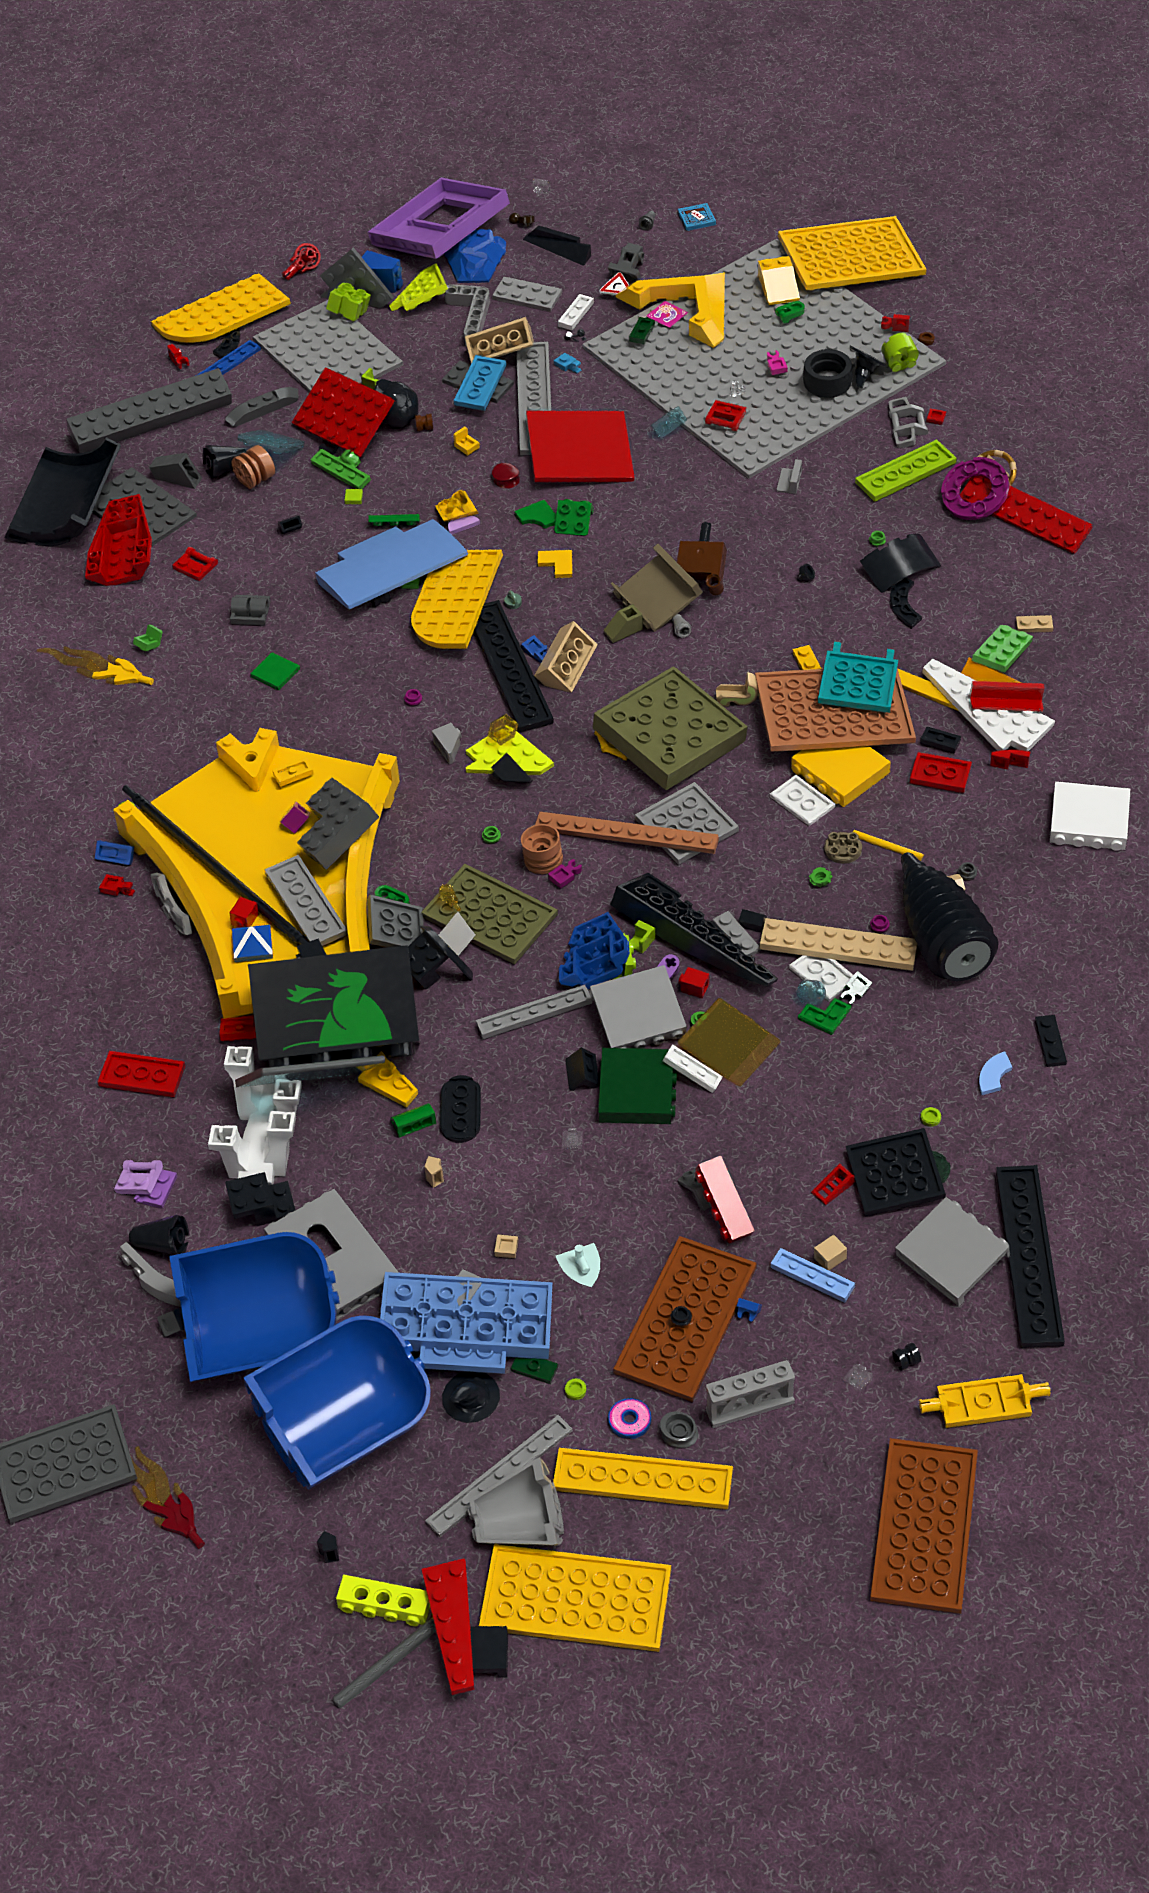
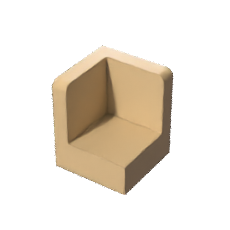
M834 1235L814 1247V1259L827 1270H831L847 1258V1248Z

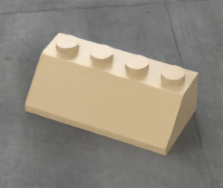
M526 317L465 336L471 364L475 355L496 358L531 347L534 341L531 327Z
M573 621L560 628L534 676L544 686L572 693L598 644Z

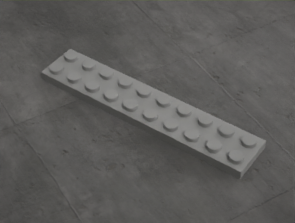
M533 342V346L517 351L520 455H531L526 411H551L548 342Z

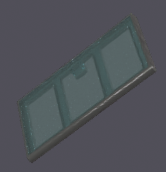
M381 1055L261 1068L235 1079V1084L237 1088L274 1084L276 1079L301 1081L354 1075L385 1063V1057Z

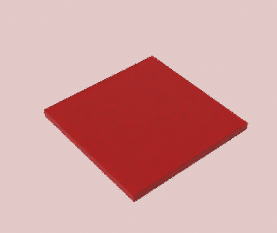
M526 411L535 482L634 481L635 477L624 411Z

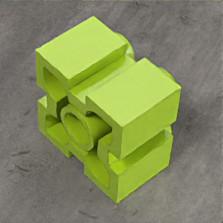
M342 283L337 289L335 288L330 292L326 309L336 314H343V317L355 321L367 311L371 295L363 289L355 290L349 283Z

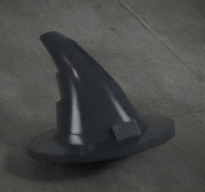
M850 345L849 348L854 350L856 355L857 387L863 388L865 380L878 366L882 365L888 368L889 365Z
M467 1371L454 1376L446 1384L442 1393V1404L447 1414L453 1419L464 1423L479 1422L489 1417L496 1410L500 1400V1389L496 1381L483 1372Z

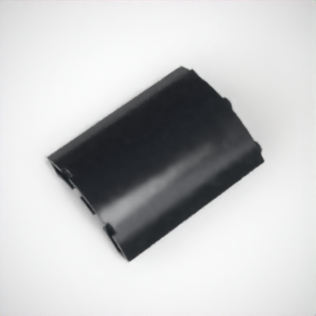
M105 438L104 442L94 450L77 454L59 452L45 447L4 538L20 544L33 542L38 546L51 547L68 543L72 538L78 537L89 521L121 444Z

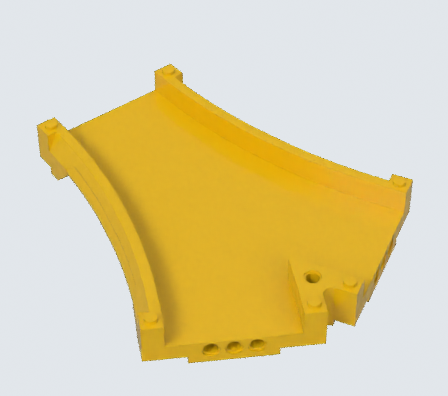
M259 728L254 741L250 744H242L230 733L216 742L219 756L217 759L150 802L302 933L267 878L264 870L299 855L348 931V935L322 946L326 955L370 950L367 931V887L371 854L383 809L391 808L394 793L400 782L396 756L379 753L374 766L281 747L279 746L277 731ZM306 757L313 768L314 774L280 787L273 776L272 770ZM334 778L365 800L378 814L379 818L326 870L311 859L297 842L303 834L307 833L320 820L306 802L323 787L326 781ZM129 800L125 801L113 809L119 834L130 846H134V851L137 855L147 854L175 890L194 923L212 968L223 1019L253 1013L248 964L296 959L295 955L298 954V945L258 911L259 915L252 926L270 925L273 958L234 962L232 929L236 927L231 925L229 913L239 897L242 896L143 810L135 807ZM298 802L310 812V815L298 831L293 833L280 821L291 806Z

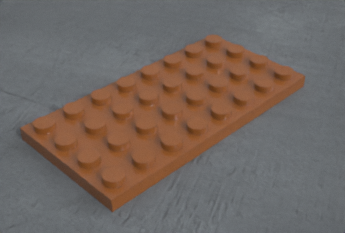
M679 1236L613 1369L614 1374L693 1402L738 1308V1299H742L757 1268V1263ZM684 1306L691 1312L692 1320L687 1326L678 1327L671 1322L670 1315L676 1307Z
M890 1438L870 1601L961 1614L978 1450Z

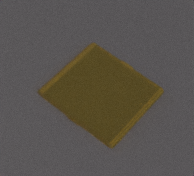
M718 998L678 1041L682 1048L701 1060L706 1066L740 1087L781 1043L777 1037L721 998Z

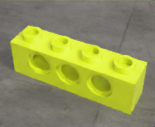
M343 1575L336 1597L338 1608L345 1613L356 1611L369 1618H374L376 1615L384 1617L385 1620L390 1622H396L397 1620L406 1621L411 1626L424 1625L430 1610V1603L427 1591L349 1575ZM366 1596L364 1600H358L359 1597ZM383 1600L388 1601L386 1604H379ZM403 1605H410V1607L406 1609L401 1608V1606Z

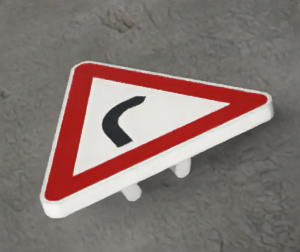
M618 272L600 289V293L614 296L629 286L622 273Z

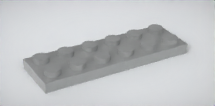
M299 855L264 869L267 878L308 942L319 938L323 946L348 935L343 922Z

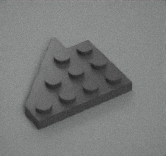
M354 247L320 275L329 287L321 295L322 298L329 299L330 292L335 288L337 289L342 283H349L355 290L363 289L366 293L370 294L368 306L382 308L394 298Z

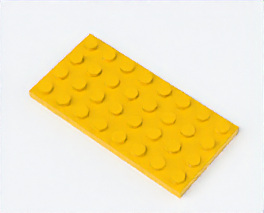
M494 1544L479 1626H507L508 1633L660 1652L671 1565Z

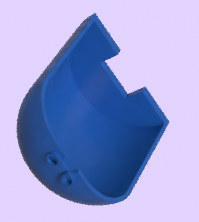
M281 1232L169 1256L176 1298L181 1302L187 1338L183 1339L190 1382L263 1367L336 1324V1304H340L338 1292H334L333 1283H336L334 1270H329L325 1256L320 1248L306 1236L293 1232Z
M355 1316L343 1320L243 1377L247 1393H252L250 1397L254 1411L258 1417H263V1429L290 1472L296 1471L297 1481L303 1487L306 1486L308 1490L411 1430L423 1418L428 1408L430 1384L423 1370L425 1366L419 1357L414 1359L411 1355L413 1347L408 1340L405 1341L396 1328L385 1320L373 1316Z

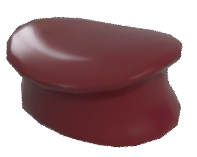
M499 463L492 470L494 482L501 488H513L520 481L518 468L510 463Z

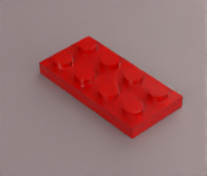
M109 1051L98 1079L99 1087L175 1097L185 1069V1061Z

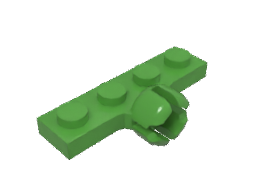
M320 449L310 459L313 465L356 489H363L371 481L369 475L357 469L361 461L359 456L351 452L350 449L345 450L339 457H335L327 451Z

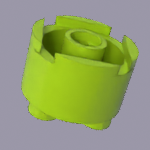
M906 333L894 334L881 347V352L893 372L912 368L916 365L919 352L910 335L907 336Z

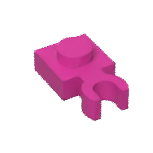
M777 350L775 355H770L767 352V365L772 375L788 372L787 364L783 357L779 358Z

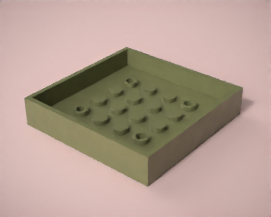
M674 666L594 713L593 729L665 790H668L745 742L748 726Z

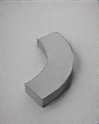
M160 873L151 874L156 896L160 897L163 902L162 909L167 918H172L176 923L174 927L185 935L192 934L189 915L182 912L175 903L169 891L165 875Z

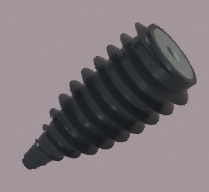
M904 853L901 856V864L904 873L902 890L905 915L913 938L917 942V946L927 962L928 968L934 975L951 981H965L981 974L991 964L998 950L999 942L993 932L992 925L987 921L985 915L980 912L979 907L973 902L972 898L965 893L961 886L957 885L955 880L947 877L942 871L926 866L914 854Z

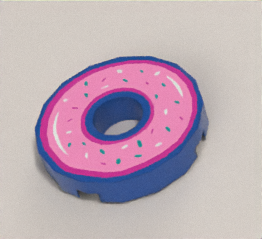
M634 1398L622 1399L616 1402L608 1414L609 1426L612 1432L621 1438L636 1439L643 1436L651 1425V1411L648 1406L641 1400ZM626 1415H634L636 1420L629 1423L624 1420V1417Z

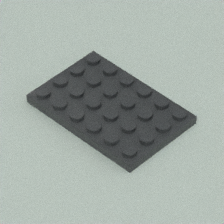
M132 467L103 486L92 511L102 519L109 501L140 494L152 537V546L197 517L195 511Z
M115 1404L0 1443V1488L10 1523L138 1479Z

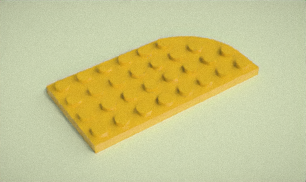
M258 273L245 280H240L234 285L227 286L218 292H213L207 297L200 298L191 304H186L184 307L173 310L164 316H159L151 321V325L157 332L169 340L187 343L201 342L217 338L291 303L285 294Z
M467 550V556L428 573L411 615L414 632L422 642L442 649H467L501 562L502 550Z

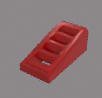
M839 1163L811 1193L827 1205L855 1183V1177ZM840 1175L845 1178L843 1181L838 1178ZM835 1180L836 1182L839 1183V1185L836 1186L835 1184L832 1183V1181ZM829 1185L834 1190L831 1192L826 1186ZM823 1190L828 1196L824 1198L818 1192Z

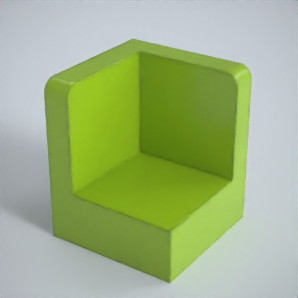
M369 368L361 376L363 385L375 389L378 380L373 378V369Z
M638 920L635 924V935L630 940V943H633L634 950L643 954L655 940V928Z

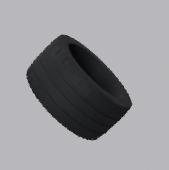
M822 349L811 353L806 358L803 368L805 388L813 395L824 398L837 397L844 394L852 383L853 367L851 359L845 353L832 349ZM821 371H834L839 374L823 376L817 373Z

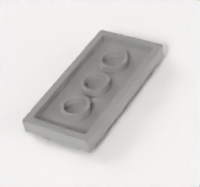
M503 277L493 293L492 299L551 312L562 294V289Z

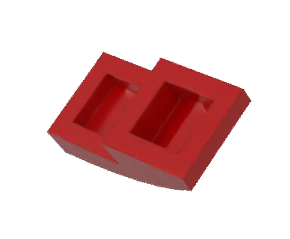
M1023 750L992 752L990 766L1007 770L1009 765L1028 768L1031 752Z

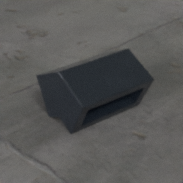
M299 515L277 522L282 535L302 528Z
M742 909L739 924L745 929L762 933L767 916Z
M324 1531L317 1540L319 1554L324 1556L326 1563L339 1561V1549L336 1536Z

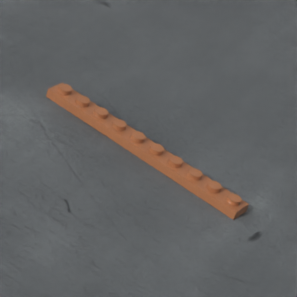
M539 812L535 824L551 825L557 829L559 834L715 854L719 841L718 834Z

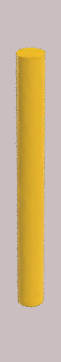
M857 830L853 831L858 834L860 840L900 854L912 853L920 861L924 854Z

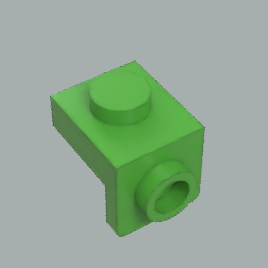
M150 624L147 626L146 634L134 637L133 644L143 651L157 648L161 643L162 630Z

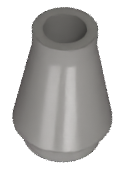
M676 614L672 618L675 634L685 638L691 633V625L680 614Z

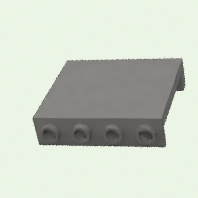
M665 965L590 986V996L592 1001L595 1002L610 1048L643 1049L646 1045H658L665 1040L671 1038L679 1039L686 1034L687 1026Z
M947 1197L895 1247L897 1257L958 1306L965 1301V1294L1004 1255L1007 1258L1010 1256L1009 1244L1006 1240L996 1237L988 1226H982L973 1214H967L962 1210L958 1202L955 1200L951 1201Z

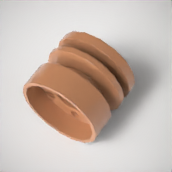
M255 445L248 449L246 453H241L232 459V468L237 479L248 489H252L255 485L260 484L261 481H265L275 474V466L270 455L260 445Z
M537 824L527 828L522 833L521 844L524 861L529 871L536 874H547L562 864L563 855L560 836L555 827L548 824Z

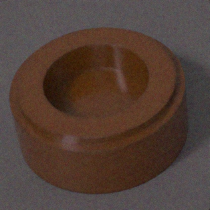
M923 332L919 335L918 341L925 346H929L934 343L935 336L930 332Z

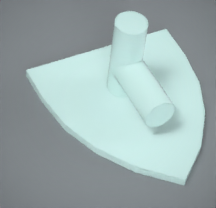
M594 1243L586 1246L576 1245L574 1250L556 1255L562 1270L571 1279L589 1287L593 1286L600 1271V1257Z

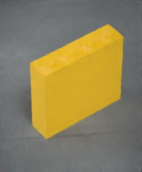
M870 746L801 750L792 757L791 768L796 775L800 774L804 777L808 784L816 786L820 793L831 797L835 804L839 803L845 807L888 775L891 762Z

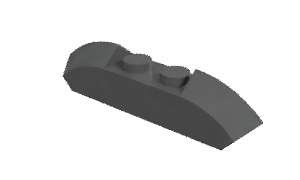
M292 387L275 389L250 399L233 408L225 420L237 427L297 402L298 389Z

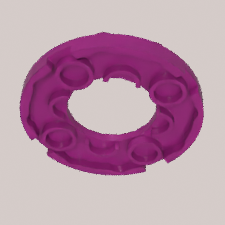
M974 457L973 460L962 461L955 465L944 478L941 488L943 502L946 508L958 518L976 520L987 517L997 511L1008 496L1009 479L1007 473L997 461L990 458ZM981 475L991 481V492L984 500L970 503L961 499L960 488L968 478Z

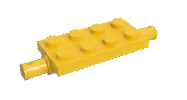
M1022 1374L937 1386L938 1398L920 1399L919 1407L921 1414L940 1411L946 1428L1032 1416L1031 1398L1050 1396V1387H1048V1382L1029 1385V1383L1024 1382Z

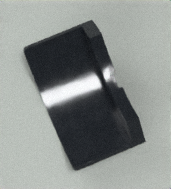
M908 534L907 538L902 540L899 537L887 543V547L880 551L877 548L860 560V563L881 593L914 573L941 566L921 534Z

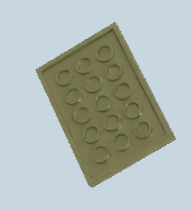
M464 864L421 912L424 919L442 928L459 912L475 933V937L470 941L471 943L513 964L517 963L558 915L557 909L467 864Z

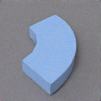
M1006 1052L993 1056L983 1066L979 1078L981 1095L1001 1090V1077L1012 1070V1065Z

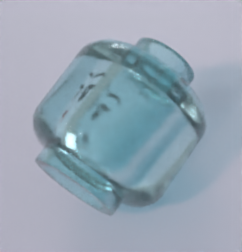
M803 980L797 988V997L803 1004L819 1005L826 996L824 984L818 980Z

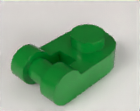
M794 301L777 307L775 314L780 317L783 323H788L790 319L804 314L805 305L800 301Z

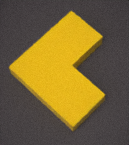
M572 550L538 551V567L555 566V578H572Z

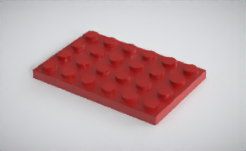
M325 367L291 423L344 450L350 449L351 452L361 457L395 401L389 396Z

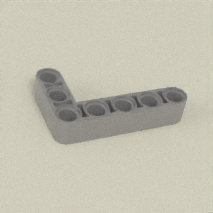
M447 285L448 289L444 293L447 304L471 306L464 329L465 340V336L483 330L490 304L489 289L480 286Z

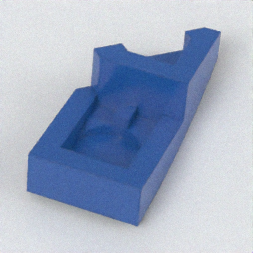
M533 635L521 644V649L541 663L546 655L547 645H543Z

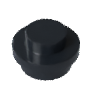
M678 1306L671 1312V1322L678 1327L687 1326L692 1320V1314L686 1307Z

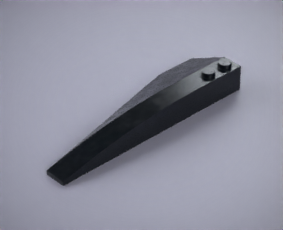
M650 873L636 877L616 887L610 905L616 908L619 913H623L631 918L633 922L637 923L640 920L654 927L655 934L670 944L719 969L767 987L777 982L778 978L762 964H756L755 958L751 954H744L742 947L738 943L733 944L730 941L731 937L714 922L705 920L704 914L701 911H695L692 908V903L688 900H685V902L681 901L679 898L682 895Z

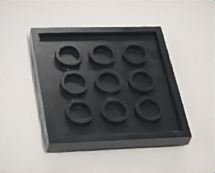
M925 1128L845 1146L866 1217L946 1197Z

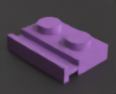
M162 1169L151 1194H136L135 1202L162 1209L175 1183L177 1173Z

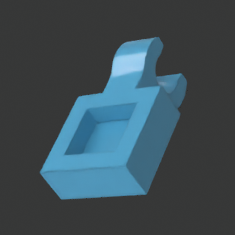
M563 353L554 360V365L564 371L568 369L575 373L581 371L578 368L581 362L566 353Z

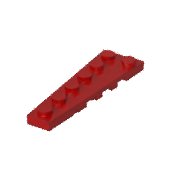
M465 1558L423 1568L422 1575L451 1694L455 1695L475 1690Z

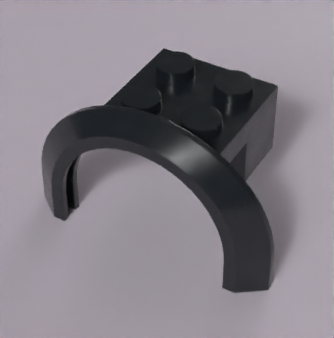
M420 926L424 932L408 946L413 977L425 989H428L440 978L435 971L450 958L472 981L473 972L431 927Z

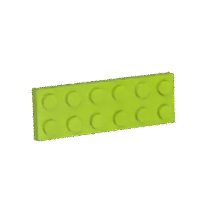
M935 440L856 477L855 483L873 501H877L955 464L957 458L938 440Z

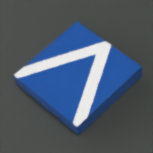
M270 925L232 929L234 962L273 958Z

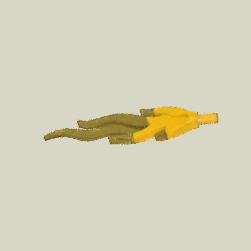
M64 646V651L68 654L83 657L73 658L52 648L37 649V652L53 655L64 665L82 667L77 668L78 673L92 679H106L108 684L121 685L142 682L152 685L154 682L153 678L143 676L129 661L108 655V660L116 665L109 663L101 655L92 651L75 650Z

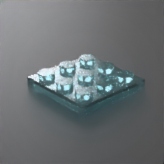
M265 430L238 434L237 440L243 442V445L246 446L260 445L265 450H273L272 452L275 454L297 451V449L303 448L305 443L302 440Z

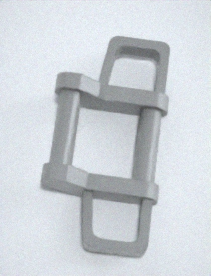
M907 397L889 401V417L892 418V433L897 447L905 448L915 445L916 435L928 434V428L925 426L924 409L909 404ZM906 404L905 406L893 408V406ZM909 415L917 417L918 423L899 425L898 418ZM912 434L911 439L899 441L898 437Z

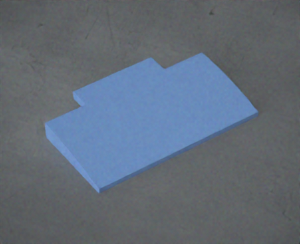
M432 519L406 532H403L398 527H393L338 552L340 562L315 572L319 585L346 608L352 609L467 556L468 552L443 526Z
M385 1272L380 1319L395 1327L403 1339L410 1342L413 1351H420V1359L425 1369L505 1374L506 1357L549 1359L553 1282ZM469 1283H482L472 1299L468 1300L469 1289H472V1285H469ZM467 1292L466 1300H463V1304L458 1306V1297Z

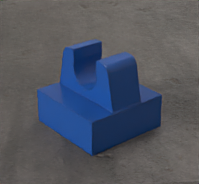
M739 1298L737 1316L742 1319L743 1314L749 1312V1321L753 1322L758 1313H760L762 1305Z

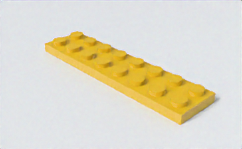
M559 1448L553 1482L556 1491L728 1509L733 1466Z

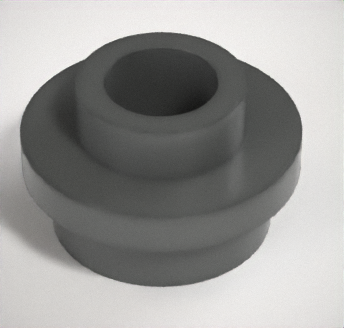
M965 862L959 867L958 874L965 880H971L976 877L977 869L973 863Z

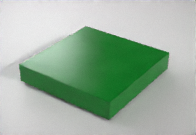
M272 652L250 674L252 678L279 691L300 670V665Z

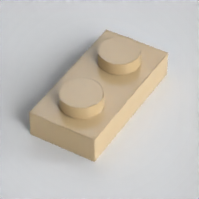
M1051 615L1016 616L1017 631L1053 632Z

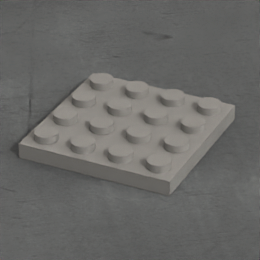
M695 782L635 814V820L641 825L718 834V842L739 831V826ZM662 847L678 865L700 853Z

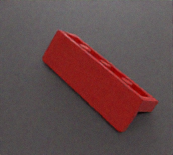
M972 681L969 693L971 708L1043 711L1042 697L1045 689L1044 684Z

